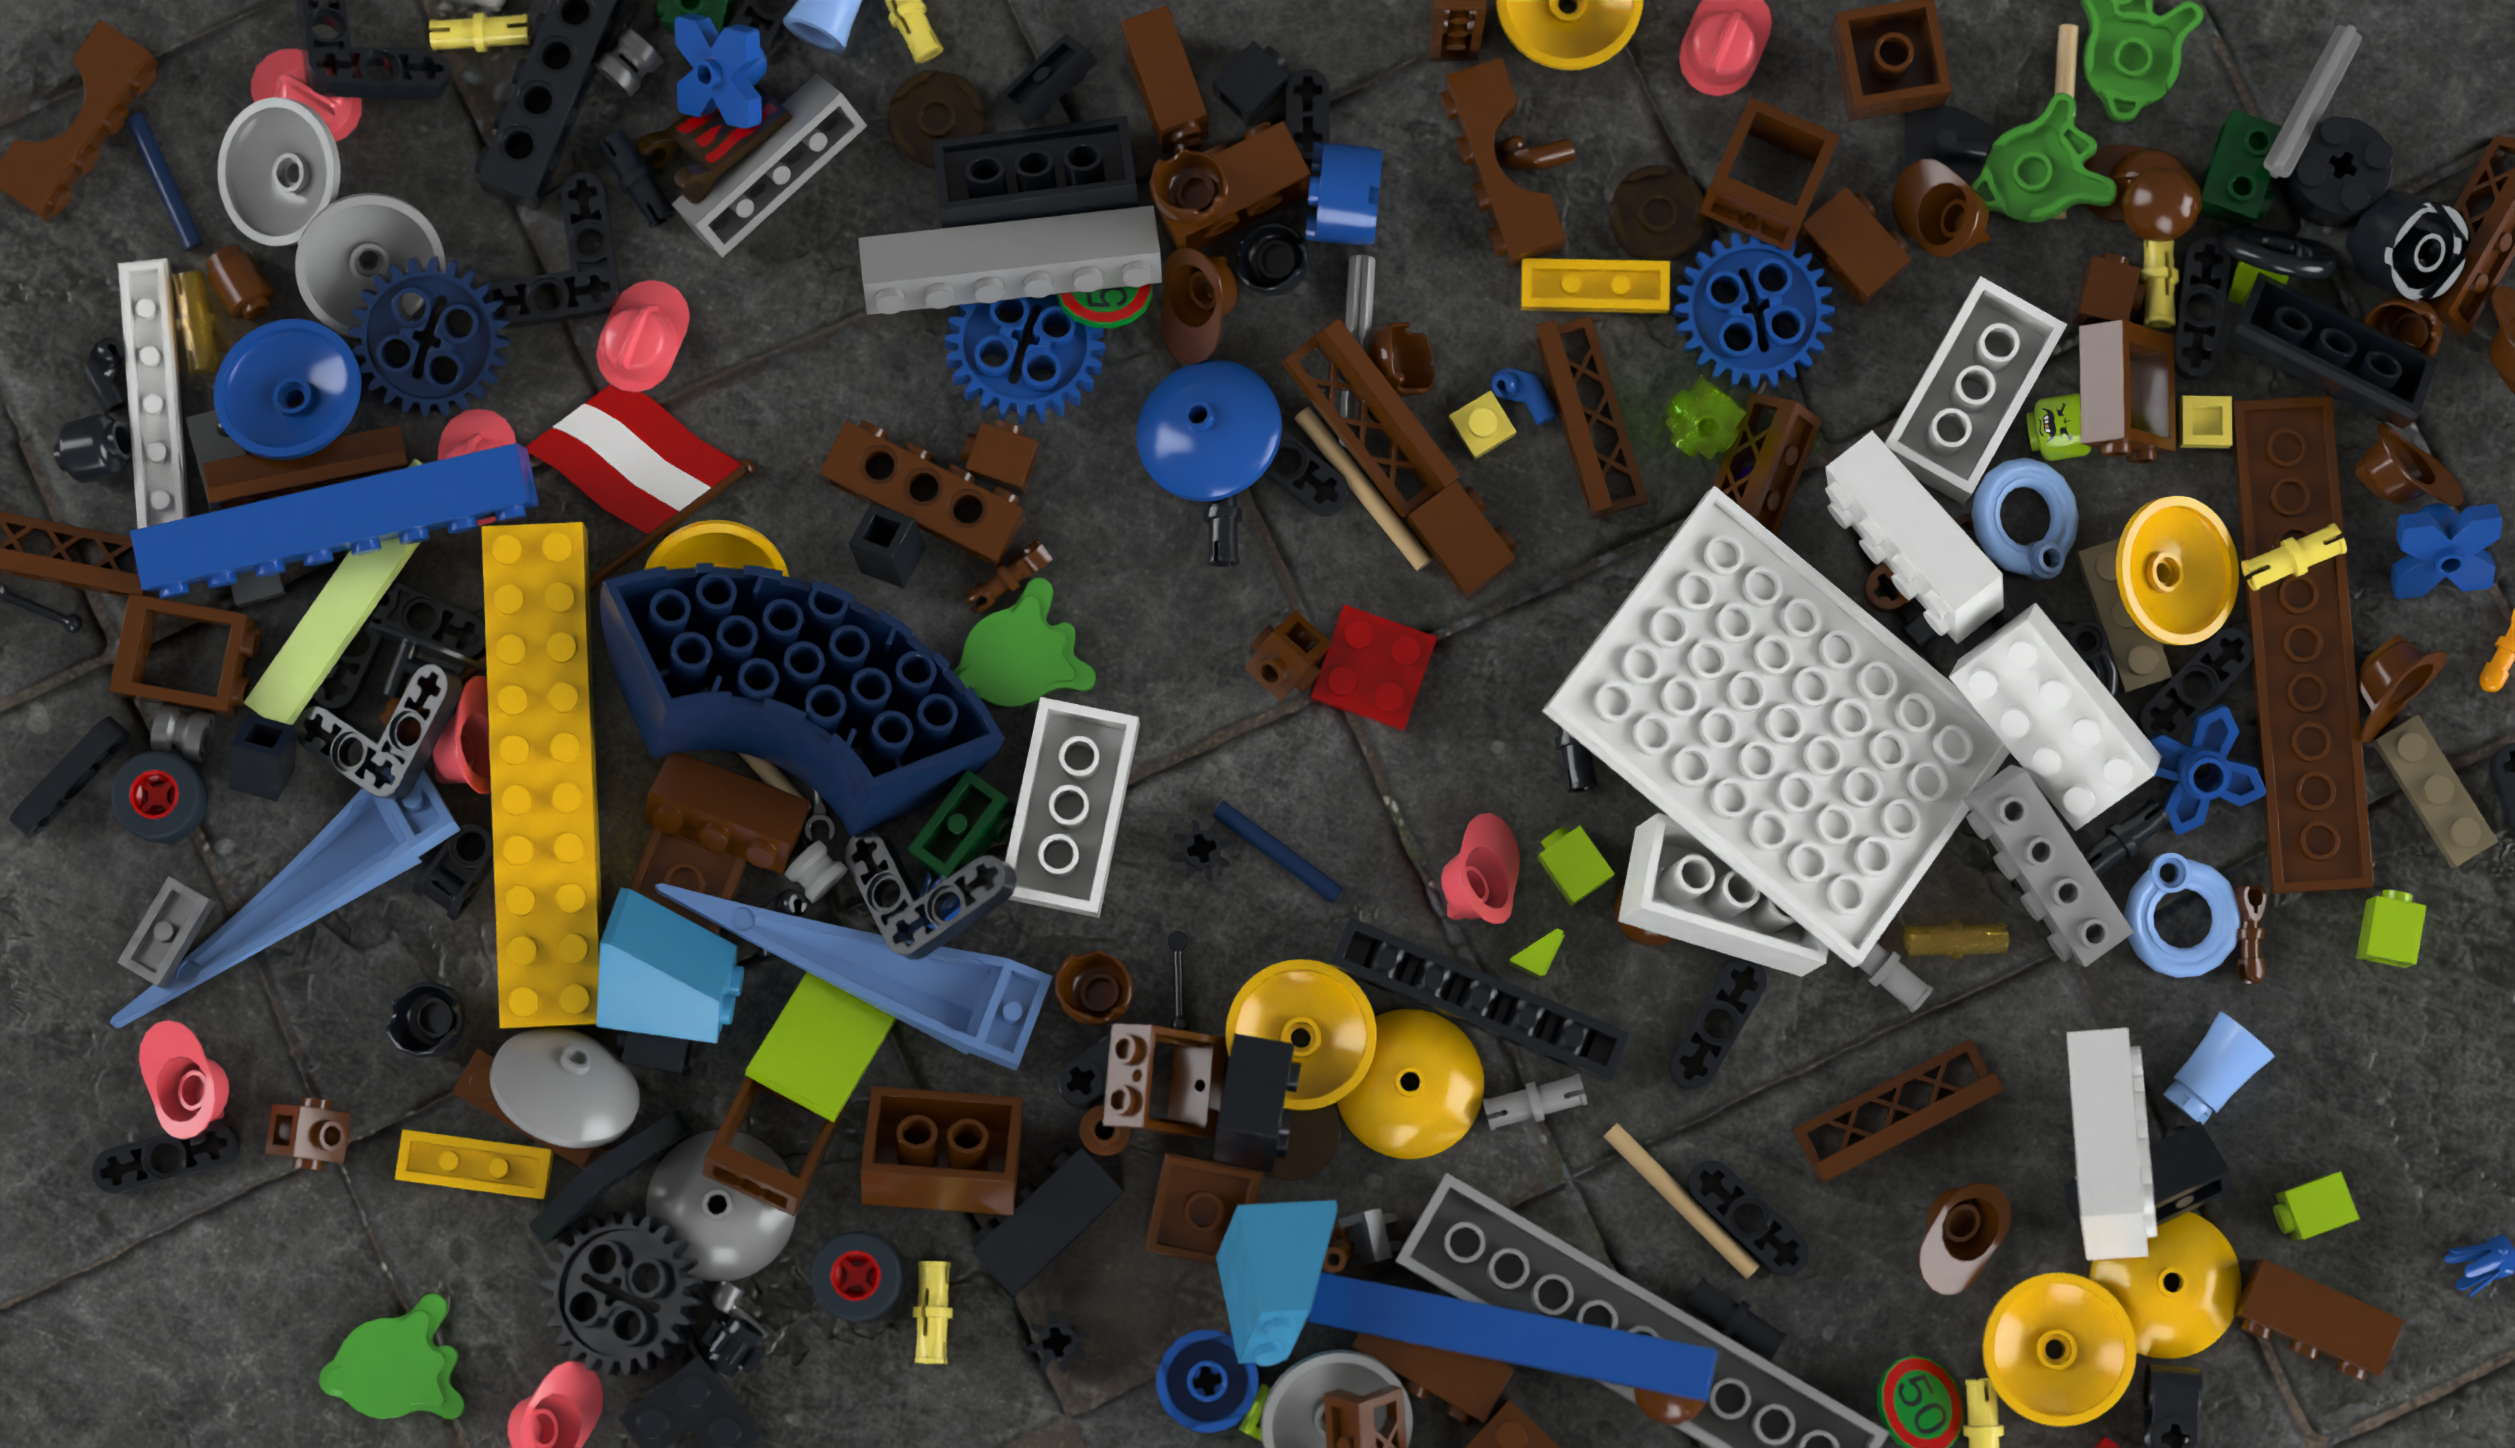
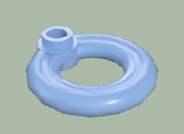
M2025 457L2007 460L1984 476L1974 494L1971 516L1975 537L1988 558L2004 570L2026 575L2035 581L2054 578L2060 574L2065 563V557L2076 540L2079 522L2075 495L2061 474L2047 463ZM2021 487L2034 489L2047 503L2051 517L2049 530L2041 541L2031 542L2026 546L2017 544L2008 537L2002 527L2000 518L2001 505L2006 495L2012 490ZM2045 551L2049 554L2050 557L2049 567L2046 566L2043 561V554Z
M2177 853L2160 854L2150 862L2148 871L2131 888L2124 909V918L2134 932L2127 938L2136 956L2154 971L2175 978L2201 976L2220 966L2235 948L2238 940V929H2241V913L2230 882L2212 866L2191 859H2185ZM2166 863L2170 864L2175 871L2174 878L2168 883L2160 877V869ZM2183 889L2195 891L2206 899L2212 914V924L2208 935L2202 942L2189 948H2177L2168 945L2159 937L2154 927L2153 915L2160 899L2167 893H2175Z

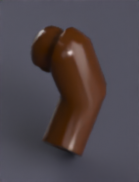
M1516 135L1504 139L1499 145L1500 152L1503 154L1501 161L1511 170H1545L1571 163L1575 159L1574 146L1568 138L1526 148L1525 139L1522 136Z
M1341 1226L1332 1230L1321 1272L1328 1274L1340 1272L1355 1252L1354 1241L1350 1242L1349 1233L1346 1228Z

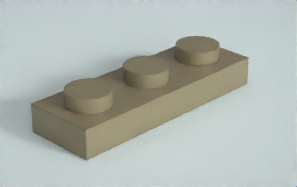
M2119 538L2078 551L2075 557L2098 624L2104 628L2107 634V645L2110 647L2118 667V683L2122 694L2170 680L2173 676L2161 642L2145 634L2135 624L2122 602L2116 578V555L2120 541Z
M2418 714L2372 741L2451 869L2499 842Z

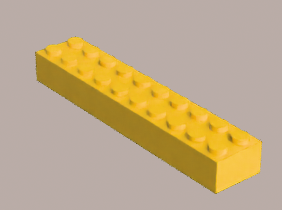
M583 522L482 526L500 1028L523 1029L597 1025L600 943L603 938L588 531Z

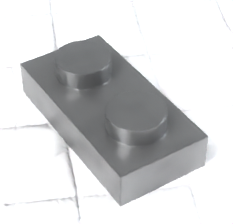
M168 876L117 963L154 985L165 989L216 902Z

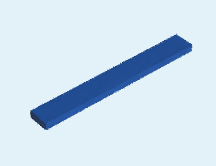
M1323 1272L1319 1276L1308 1322L1315 1325L1708 1402L1718 1355V1351L1712 1348Z

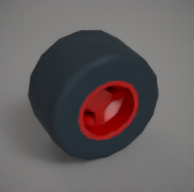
M157 750L138 754L124 763L113 779L110 794L113 813L123 828L141 839L161 844L182 840L194 832L205 817L209 800L206 782L196 767L173 753Z
M860 1230L840 1233L825 1242L816 1254L811 1270L813 1292L821 1306L836 1318L852 1322L874 1320L888 1312L900 1297L905 1279L902 1260L895 1248L879 1235Z

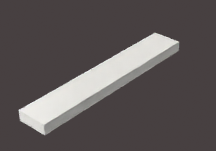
M167 258L118 263L138 529L190 517L171 262Z

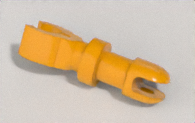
M2515 608L2505 637H2498L2494 644L2498 649L2491 662L2486 663L2479 677L2482 689L2490 693L2497 692L2503 687L2509 677L2508 671L2515 660Z

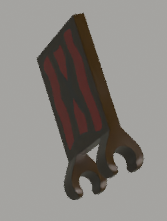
M758 84L753 87L761 96L762 123L760 125L747 129L728 125L718 107H716L713 113L701 117L685 114L666 130L646 134L638 140L637 148L643 155L647 156L656 149L655 153L646 159L647 164H651L655 170H661L669 164L678 145L699 163L680 169L674 176L676 185L681 189L687 188L694 182L692 187L683 193L685 199L690 203L697 204L705 199L717 177L793 118L786 108Z

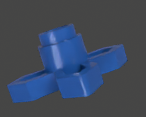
M693 13L676 17L675 45L694 68L677 83L678 111L701 117L713 113L716 107H718L728 125L744 129L760 125L762 123L761 96L753 86L764 77L767 70V61L763 50L760 48L759 30L736 24L725 27L719 35L710 17Z
M2434 503L2423 507L2417 513L2400 515L2397 522L2396 539L2400 550L2408 555L2392 565L2390 585L2395 598L2404 599L2425 596L2445 577L2451 580L2463 592L2491 588L2494 582L2496 567L2491 553L2483 549L2500 539L2502 517L2497 505L2467 507L2461 514H2458L2446 504Z
M2218 704L2196 715L2189 745L2162 732L2147 737L2162 756L2154 776L2174 780L2161 807L2169 816V825L2177 835H2181L2204 824L2208 806L2212 799L2221 797L2241 807L2266 795L2265 786L2253 764L2226 758L2239 734V729L2229 708L2224 704ZM2207 763L2206 771L2199 776H2194L2196 769L2200 765Z

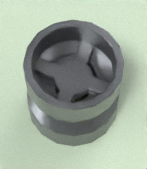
M627 28L618 37V46L612 52H604L594 64L612 84L628 97H631L640 88V79L647 72H655L664 61L641 36L632 29Z
M162 703L152 727L151 749L168 753L177 749V751L183 753L185 758L202 762L207 756L215 730V715L199 710L193 714H184L179 705Z

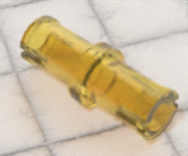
M203 271L183 272L172 276L180 318L176 320L177 331L183 332L189 374L214 372L213 370H219L220 367L212 327L217 325L216 317L214 314H210L204 282L205 274Z
M1949 920L1948 925L1940 926L1905 925L1903 946L1908 948L1905 949V956L1949 955L1951 960L1963 959L1964 954H2007L2009 935L2008 932H2003L2007 930V925L2005 922H2000L1999 924L1963 925L1961 920Z

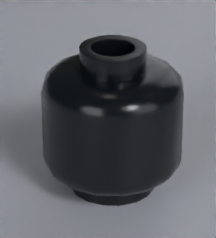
M105 413L67 422L61 428L58 443L54 446V457L59 468L64 472L67 471L73 479L80 483H89L122 473L128 459L132 456L131 436L128 429L122 422L116 421Z

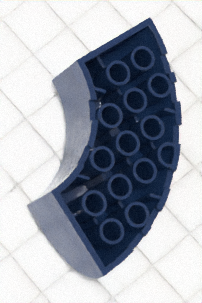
M713 563L696 564L695 568L666 570V567L636 571L603 581L600 595V613L609 658L623 698L652 759L690 750H722L747 754L766 760L794 774L817 791L842 820L850 836H854L862 831H867L908 815L947 795L953 790L967 770L975 775L980 772L995 757L1005 739L985 704L971 686L967 688L949 668L950 663L939 652L935 654L914 637L915 632L898 619L883 610L879 614L870 607L855 601V595L835 586L814 579L812 583L796 578L782 576L783 571L760 566L744 565L743 569L713 567Z

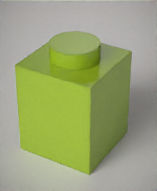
M1563 825L1540 842L1545 850L1539 853L1537 860L1570 907L1604 885L1615 875L1580 825L1571 832Z
M2383 890L2382 896L2377 895L2367 899L2356 959L2401 968L2416 965L2427 905L2412 903V894L2396 890Z
M2341 1171L2329 1173L2275 1193L2278 1202L2277 1205L2273 1206L2275 1219L2283 1234L2290 1233L2292 1241L2304 1240L2359 1219Z

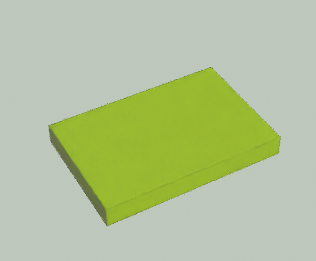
M806 972L748 1065L745 1075L834 1123L897 1018Z

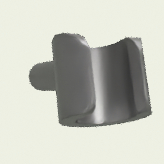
M813 789V816L808 819L805 825L806 836L810 841H813L812 824L820 819L828 823L830 828L829 840H831L836 833L835 821L827 813L826 801Z
M719 1281L711 1295L714 1306L727 1315L737 1314L751 1322L763 1333V1337L760 1340L762 1342L769 1333L746 1310L737 1306L745 1291L728 1281Z

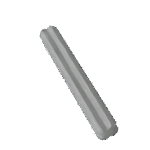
M2349 24L2347 27L2339 25L2334 29L2264 160V168L2270 171L2269 175L2276 179L2279 176L2287 178L2295 168L2316 124L2320 121L2362 41L2361 35L2356 32V27Z
M1353 255L1349 259L1345 326L1367 353L1372 330L1375 259L1368 255ZM1341 391L1340 416L1358 419L1359 401L1352 392ZM1349 427L1356 435L1357 428ZM1339 438V442H1338V443H1339L1342 447L1347 448V447L1345 446V444H1344V443L1341 441V439Z

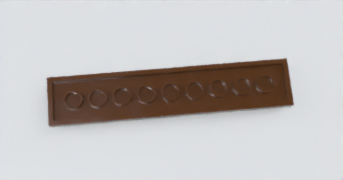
M2332 396L2233 401L2232 439L2243 561L2281 547L2280 543L2290 537H2293L2295 540L2301 539L2328 527L2332 523L2338 526L2341 534L2323 544L2328 545L2344 538ZM2346 553L2307 567V573L2295 577L2293 574H2290L2260 587L2256 591L2251 589L2247 580L2265 570L2261 569L2244 576L2249 637L2253 642L2254 654L2251 667L2260 774L2266 789V795L2262 798L2271 895L2360 890L2374 887Z

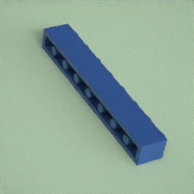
M514 443L131 530L130 535L141 589L159 593L160 599H168L189 594V586L207 582L208 588L235 584L238 582L237 575L255 571L256 577L277 575L286 571L284 564L303 560L304 566L329 563L334 560L332 553L351 549L352 555L374 553L382 550L381 542L399 538L401 545L413 544L430 539L429 531L447 527L449 534L467 532L478 528L477 520L496 516L497 523L519 520L526 517L525 509L538 507L539 503L528 450L526 447Z

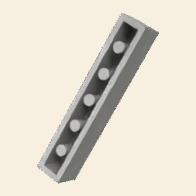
M1154 205L858 238L867 315L880 313L895 314L900 311L926 308L942 309L953 305L980 302L994 303L999 300L1026 297L1042 298L1057 293L1093 292L1098 289L1125 286L1141 287L1146 284L1162 283L1161 256Z

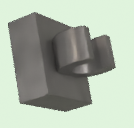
M1381 1208L1338 1219L1340 1227L1342 1226L1348 1230L1350 1242L1354 1241L1355 1252L1348 1260L1350 1268L1393 1258L1391 1252L1403 1247L1402 1240L1393 1242L1388 1240L1385 1224L1397 1221L1396 1215L1393 1213L1382 1214Z

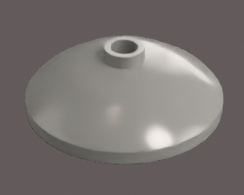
M266 98L249 105L240 112L224 136L218 158V185L224 207L233 223L247 237L264 245L290 246L298 244L308 223L319 211L336 201L339 191V153L334 137L325 121L316 111L300 101L289 98Z
M360 193L332 202L312 218L298 242L295 256V274L301 296L310 311L323 324L336 332L359 338L348 334V329L363 323L351 311L355 307L369 306L360 296L362 290L366 288L379 292L373 277L380 273L392 281L390 266L397 262L407 273L409 259L415 256L419 259L422 268L426 269L430 257L436 255L440 262V269L445 270V256L441 241L433 225L414 206L386 194ZM365 251H372L377 254V259L371 265H364L359 261L360 255ZM405 293L402 305L406 313L412 317H422L426 310L423 298L416 293Z
M538 1028L521 1032L501 1046L490 1070L492 1093L506 1116L527 1133L555 1145L589 1148L610 1143L618 1139L629 1129L639 1108V1088L629 1067L607 1045L578 1031L564 1028Z
M718 1130L703 1132L684 1140L662 1159L649 1184L646 1199V1215L659 1218L658 1229L663 1225L675 1228L671 1242L679 1239L689 1243L681 1257L698 1259L699 1262L693 1269L688 1271L689 1275L709 1281H733L759 1272L776 1259L792 1235L797 1212L795 1216H791L703 1176L705 1156ZM741 1132L738 1133L731 1148L790 1174L784 1161L771 1147L753 1136ZM716 1195H722L727 1201V1207L721 1214H714L709 1208L711 1198Z
M1330 1350L1308 1356L1284 1372L1270 1390L1261 1417L1264 1448H1327L1325 1419L1322 1417L1324 1412V1393L1339 1388L1359 1395H1366L1390 1385L1402 1388L1403 1386L1386 1365L1360 1352ZM1403 1388L1406 1447L1408 1448L1412 1434L1413 1417L1409 1398ZM1386 1404L1374 1408L1375 1429L1378 1432L1387 1418Z

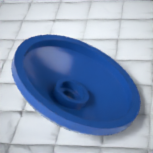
M304 319L274 321L249 332L225 356L219 367L214 384L215 411L225 432L245 451L270 460L302 458L318 452L329 445L348 426L360 400L361 373L357 360L349 346L330 328ZM304 397V401L300 406L291 408V404L296 398Z
M1205 360L1199 364H1189L1179 368L1164 378L1150 393L1138 419L1136 431L1137 448L1147 472L1167 492L1191 501L1221 500L1240 493L1251 486L1270 466L1281 440L1282 417L1276 397L1267 383L1257 373L1235 362ZM1201 412L1207 413V417L1203 422L1193 423L1194 417Z

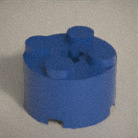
M1314 142L1312 171L1321 172V176L1311 175L1308 205L1309 207L1318 208L1317 212L1308 211L1306 241L1363 246L1364 244L1374 245L1383 149L1369 146Z
M1217 1330L1194 1331L1176 1340L1163 1355L1156 1377L1157 1392L1165 1411L1180 1425L1197 1432H1218L1238 1423L1250 1410L1258 1391V1371L1255 1362L1238 1363L1231 1335ZM1204 1366H1210L1213 1374L1221 1373L1222 1383L1215 1386V1394L1212 1396H1206L1203 1388L1195 1389L1193 1385V1379L1201 1376L1200 1368Z

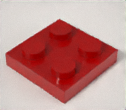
M1344 604L1331 639L1333 644L1327 650L1321 667L1322 672L1317 678L1311 700L1404 732L1437 637Z

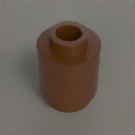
M230 245L217 251L207 260L208 280L233 318H245L247 321L254 320L270 309V301L273 299L275 292L249 252L243 251L239 245Z
M1099 1105L1090 1109L1082 1118L1080 1137L1085 1147L1093 1154L1100 1157H1113L1126 1149L1131 1139L1132 1130L1114 1127L1115 1131L1110 1139H1099L1096 1136L1095 1128L1099 1122L1103 1121L1105 1105Z

